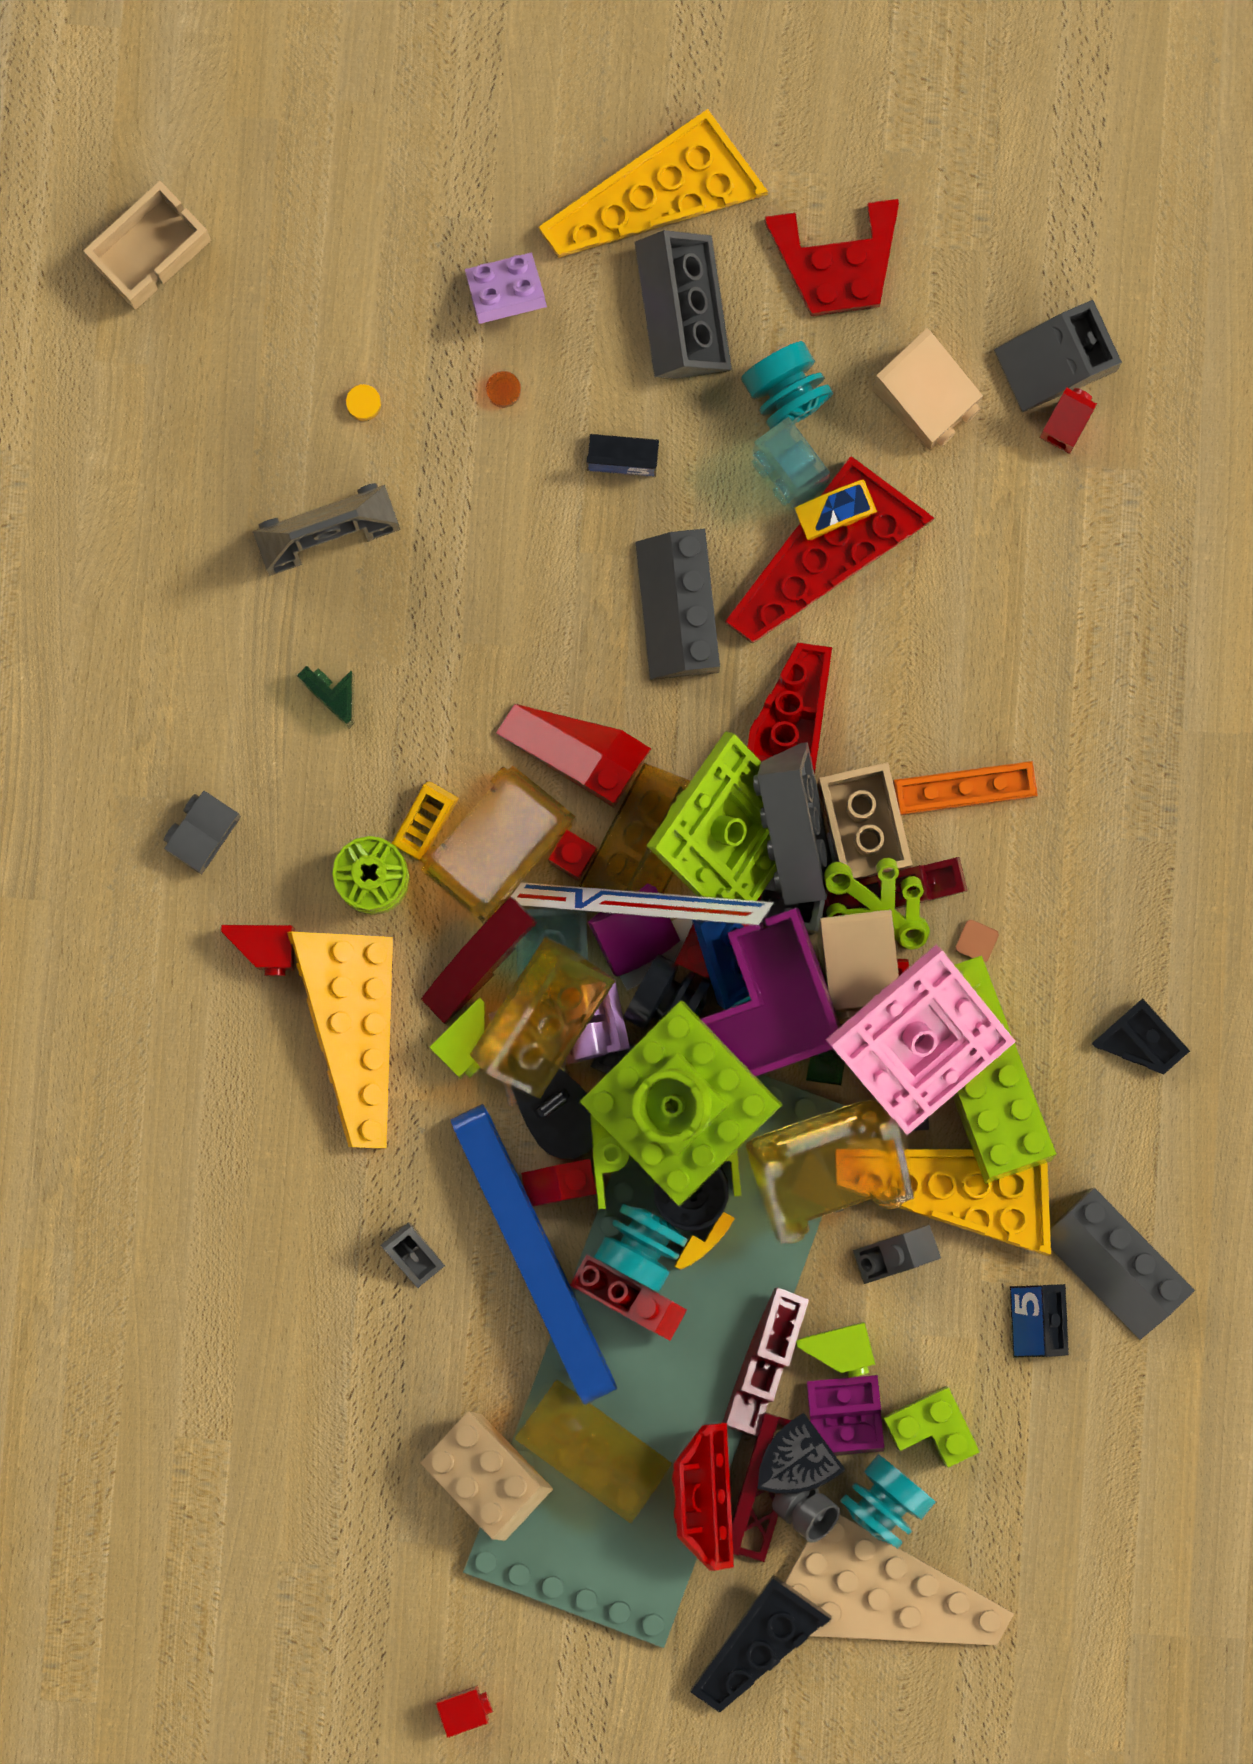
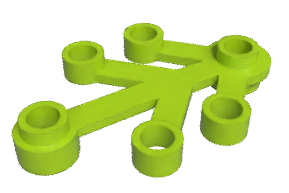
M883 858L876 865L877 874L881 880L880 898L853 878L852 870L848 865L842 862H834L827 867L824 872L827 889L833 894L849 893L867 907L847 909L845 905L835 903L827 908V917H833L837 913H842L843 916L891 910L894 937L899 944L913 950L922 947L927 942L930 929L927 921L920 917V898L924 890L919 878L910 876L901 882L902 894L906 899L905 916L895 910V879L899 875V869L894 859ZM886 868H893L890 872H882ZM912 886H916V887H917V888H916L915 890H913V891H908V890H907L908 888H910V887H912Z

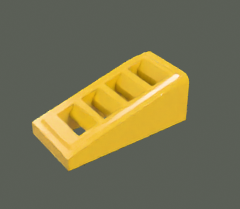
M426 782L422 786L391 844L419 861H423L459 798L433 782ZM429 795L444 804L443 808L441 809L427 800ZM423 808L437 816V819L433 821L419 812ZM414 820L429 828V833L427 834L413 826ZM407 832L422 840V846L420 847L406 839L405 835Z

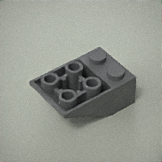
M1094 300L1067 310L994 349L1022 413L1062 396L1066 387L1073 390L1118 371L1122 363Z

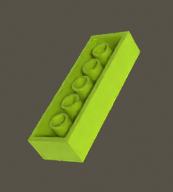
M982 955L955 964L954 966L1012 1036ZM1015 1043L953 1095L985 1184L1050 1162L1057 1155Z

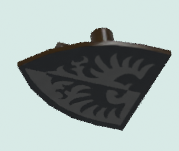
M803 1412L784 1426L767 1447L759 1468L757 1489L776 1494L803 1493L815 1490L832 1481L846 1471V1469Z

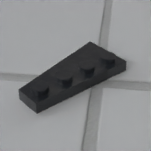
M772 1575L691 1687L690 1692L720 1713L754 1685L755 1681L763 1674L778 1665L781 1659L793 1649L803 1644L817 1629L827 1624L832 1619V1615L775 1575Z

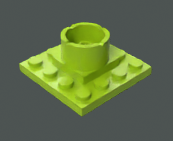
M726 731L686 789L676 797L677 800L675 803H672L666 818L646 846L696 896L757 901L773 878L774 873L777 872L776 862L770 861L767 842L771 840L769 829H764L761 822L760 810L764 807L762 796H756L753 778L754 775L758 774L761 761L734 733Z
M680 1001L580 1101L678 1206L682 1205L782 1106L777 1098L683 1001ZM672 1099H675L678 1102V1111H675L673 1109Z

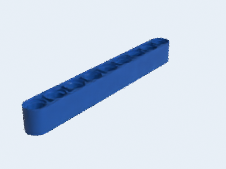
M481 1104L452 1118L451 1124L581 1401L586 1405L617 1390L612 1373L487 1109Z

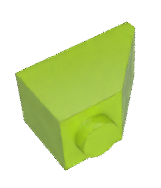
M480 997L429 1047L460 1079L465 1074L471 1078L485 1064L481 1058L486 1054V1004Z
M864 1322L799 1338L796 1341V1347L839 1373L847 1372L849 1378L869 1373L868 1366L875 1365Z

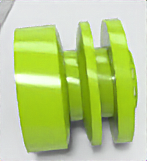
M373 836L356 838L341 849L334 861L332 875L335 888L347 905L359 913L377 915L389 912L401 903L408 892L410 875L407 863L396 846L384 838ZM365 867L369 869L378 867L376 870L378 879L376 881L371 879L363 881L365 877L363 869Z

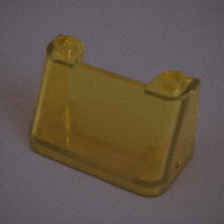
M514 765L509 769H506L504 766L501 767L490 780L493 787L438 848L435 845L431 846L420 859L424 864L421 872L482 926L499 908L498 903L500 902L503 905L507 897L552 846L554 847L558 843L557 837H561L566 829L570 831L577 823V818L573 813Z
M876 1101L857 1102L757 1136L746 1144L748 1158L776 1239L781 1244L801 1241L810 1230L808 1221L872 1199L877 1205L883 1206L886 1209H894L900 1207L904 1202L914 1199L898 1122Z

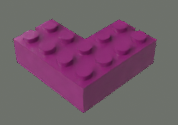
M796 908L765 919L766 925L770 926L764 929L763 923L760 922L759 925L750 924L728 932L752 1001L701 1019L755 1077L832 1050V1046L826 1039L841 1027L800 910Z

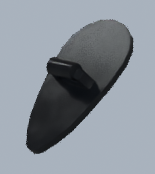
M521 1047L514 1048L508 1056L510 1085L523 1119L537 1144L549 1155L560 1159H573L588 1153L593 1147L591 1113L580 1103L587 1095L586 1091L548 1058Z

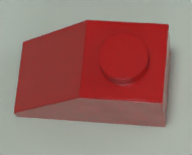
M221 925V932L257 969L264 970V976H286V970H294L293 944H290L287 933L295 932V928L292 925Z
M591 1159L521 1173L524 1189L533 1207L597 1195Z

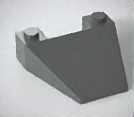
M377 483L369 484L359 488L357 495L280 522L278 518H273L258 525L259 529L254 530L253 534L269 576L302 565L298 554L299 551L363 529L367 540L371 541L401 530L385 485L378 487Z

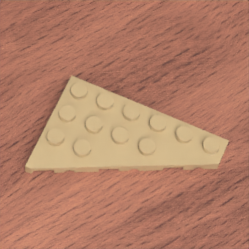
M839 1515L835 1526L825 1537L817 1542H806L785 1580L787 1585L832 1615V1619L827 1624L817 1629L810 1636L998 1645L1014 1615L1013 1612L902 1549H897L891 1544L876 1539L863 1527L842 1515Z

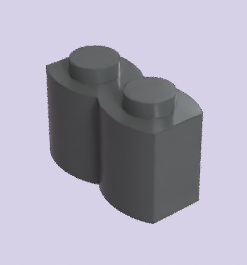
M203 791L200 796L194 794L183 810L187 813L185 819L180 825L174 823L164 837V841L167 842L164 849L201 875L241 818L239 813L206 791Z

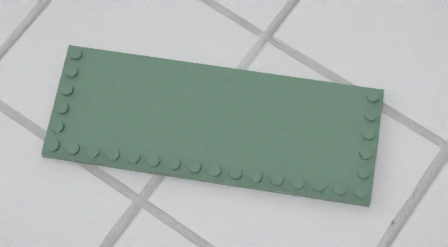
M762 1074L756 1076V1078L777 1098L782 1106L737 1149L742 1196L734 1197L730 1161H725L721 1165L728 1179L729 1199L724 1212L735 1218L721 1240L707 1254L684 1269L679 1270L674 1267L677 1261L675 1259L660 1256L658 1260L670 1272L658 1294L687 1309L671 1341L571 1286L612 1373L617 1390L584 1405L552 1338H550L511 1445L550 1484L553 1490L506 1541L491 1539L480 1527L463 1573L662 1648L665 1647L697 1557L677 1538V1527L674 1521V1509L676 1507L675 1488L672 1484L673 1462L702 1425L723 1422L745 1355L774 1288L778 1287L793 1294L796 1290L825 1211V1207L789 1192L808 1145L814 1142L817 1143L834 1185V1151L847 1150L861 1113L859 1110ZM630 1154L627 1164L619 1171L612 1172L605 1190L606 1209H598L574 1276L586 1254L594 1258L605 1237L619 1241L622 1240L624 1235L612 1223L614 1220H617L629 1227L632 1219L619 1212L623 1204L629 1207L645 1209L664 1219L655 1204V1180ZM701 1186L690 1196L691 1199L697 1198V1192L702 1190ZM714 1224L702 1230L686 1231L675 1228L688 1240L693 1235L704 1241ZM670 1240L666 1245V1248L678 1255L684 1249V1247ZM727 1428L730 1470L743 1433Z

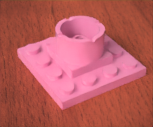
M937 945L930 949L889 986L882 989L881 993L875 995L867 1005L826 1039L906 1135L1016 1042Z

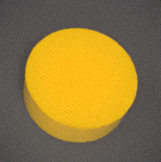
M366 384L353 387L346 397L348 412L353 418L360 421H368L376 417L381 409V399L377 390Z

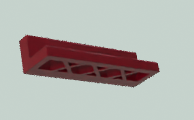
M765 1412L732 1519L733 1554L735 1555L739 1554L765 1562L779 1515L772 1509L771 1513L758 1519L752 1507L755 1497L766 1492L757 1489L759 1468L765 1451L773 1440L777 1424L786 1426L792 1421L790 1419ZM768 1492L771 1499L773 1500L775 1497L774 1494ZM751 1513L755 1521L747 1525ZM769 1519L765 1533L761 1523ZM756 1525L764 1537L760 1553L741 1547L745 1531Z

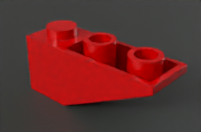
M586 1254L570 1284L573 1288L671 1341L687 1311L682 1306Z

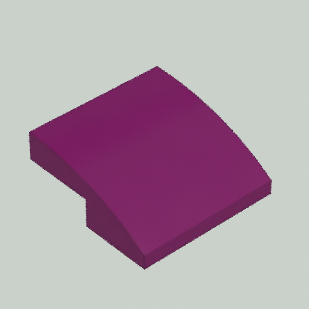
M648 883L638 891L658 893L656 887ZM599 912L588 921L613 975L617 977L651 962L658 953L662 955L681 941L671 919L667 917Z
M878 1375L807 1381L810 1421L835 1456L884 1451Z

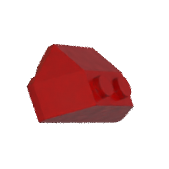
M727 1423L702 1425L673 1462L672 1484L675 1488L676 1506L674 1509V1521L677 1527V1538L709 1571L734 1568Z

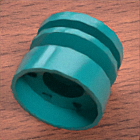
M803 341L795 342L772 353L752 366L741 377L743 384L753 399L769 395L770 398L760 407L759 411L761 415L774 413L766 421L770 430L780 429L807 418L834 394L830 385L817 387L825 379L823 373L805 376V373L816 361Z
M623 1204L619 1212L632 1219L629 1227L614 1220L612 1225L624 1235L622 1240L619 1241L605 1237L594 1258L659 1293L670 1273L658 1262L660 1256L677 1260L679 1255L666 1248V1245L670 1240L684 1247L688 1239L683 1237L674 1226L645 1209L629 1207Z
M878 1453L864 1470V1473L874 1485L868 1490L860 1484L854 1483L851 1487L863 1496L861 1501L856 1503L847 1494L840 1501L852 1516L851 1518L871 1535L898 1549L903 1541L891 1532L897 1525L910 1535L912 1529L905 1522L903 1516L909 1513L922 1520L936 1501Z

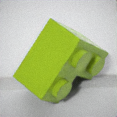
M947 1386L882 1417L899 1451L931 1436L947 1468L980 1453L963 1415Z

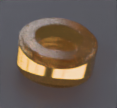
M507 371L493 374L486 385L488 399L492 404L501 408L514 405L521 395V385L518 378Z

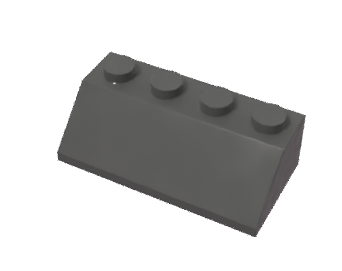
M663 230L635 241L654 377L680 379L731 371L732 367L712 235Z
M705 528L668 532L635 542L650 680L719 673L720 661Z
M805 742L762 761L758 774L754 775L753 778L756 796H762L764 805L760 810L762 826L764 829H769L771 838L767 842L770 861H775L778 872L774 873L775 888L777 893H782L785 905L826 900L829 890L824 880V872L833 863L808 742Z
M1090 1188L1050 1227L1051 1250L1139 1340L1168 1318L1195 1291L1096 1188Z

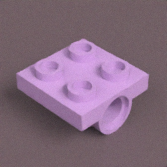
M532 252L465 269L479 324L547 307Z
M615 979L568 988L560 991V994L553 995L568 1064L579 1063L630 1048Z

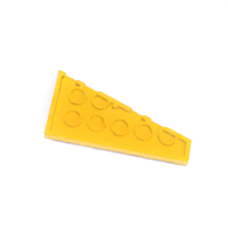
M706 109L538 228L558 258L766 196L768 191L710 111Z
M287 932L298 961L296 963L298 972L302 976L308 996L306 1000L321 1052H324L328 1066L327 1074L330 1084H333L338 1101L337 1109L348 1147L387 1148L393 937Z
M972 1149L834 1151L836 1188L1048 1257L1051 1255L1048 1162L985 1184Z

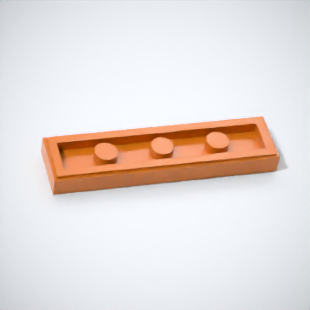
M1033 761L893 781L901 815L1038 796Z

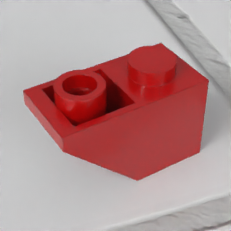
M1066 387L1040 438L1070 454L1097 406V403L1091 401L1093 397L1082 389L1074 388L1071 390Z

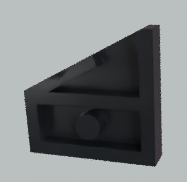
M1143 998L1092 1042L1095 1048L1140 1064L1163 1075L1190 1052V1049Z

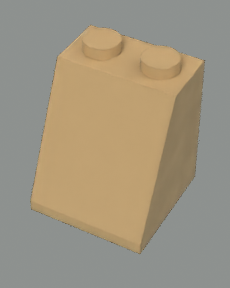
M928 328L876 375L872 390L929 449L937 443L941 447L945 445L955 435L956 431L953 428L962 419L965 423H968L981 410L978 404L983 396Z
M891 910L820 918L817 945L821 971L840 1024H845L867 1005L875 995L881 993L882 989L889 986L899 977Z

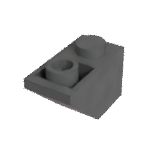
M930 1225L853 1250L864 1284L941 1259Z

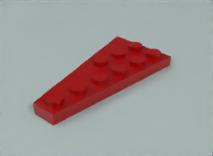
M850 456L821 495L864 480L877 512L848 526L834 529L813 540H807L802 525L799 523L726 619L725 624L754 644L934 521L935 518Z

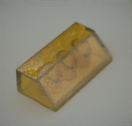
M644 763L579 886L638 892L648 883L656 887L658 893L664 894L674 873L646 845L666 818L672 803H675L677 800L676 797L686 789L691 781Z
M545 936L475 1045L470 1056L486 1074L540 1099L616 980L572 949Z
M558 1379L549 1388L514 1438L630 1524L649 1500L672 1464L671 1461L591 1403L584 1405L579 1395Z

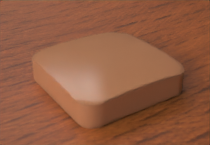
M968 920L956 944V951L972 959L982 955L984 963H986L996 944L999 933L997 930L979 922Z

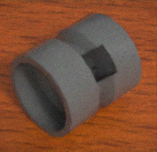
M818 1488L798 1494H776L772 1503L773 1511L788 1524H793V1529L809 1543L817 1542L825 1537L833 1529L840 1515V1508L826 1495L819 1493Z

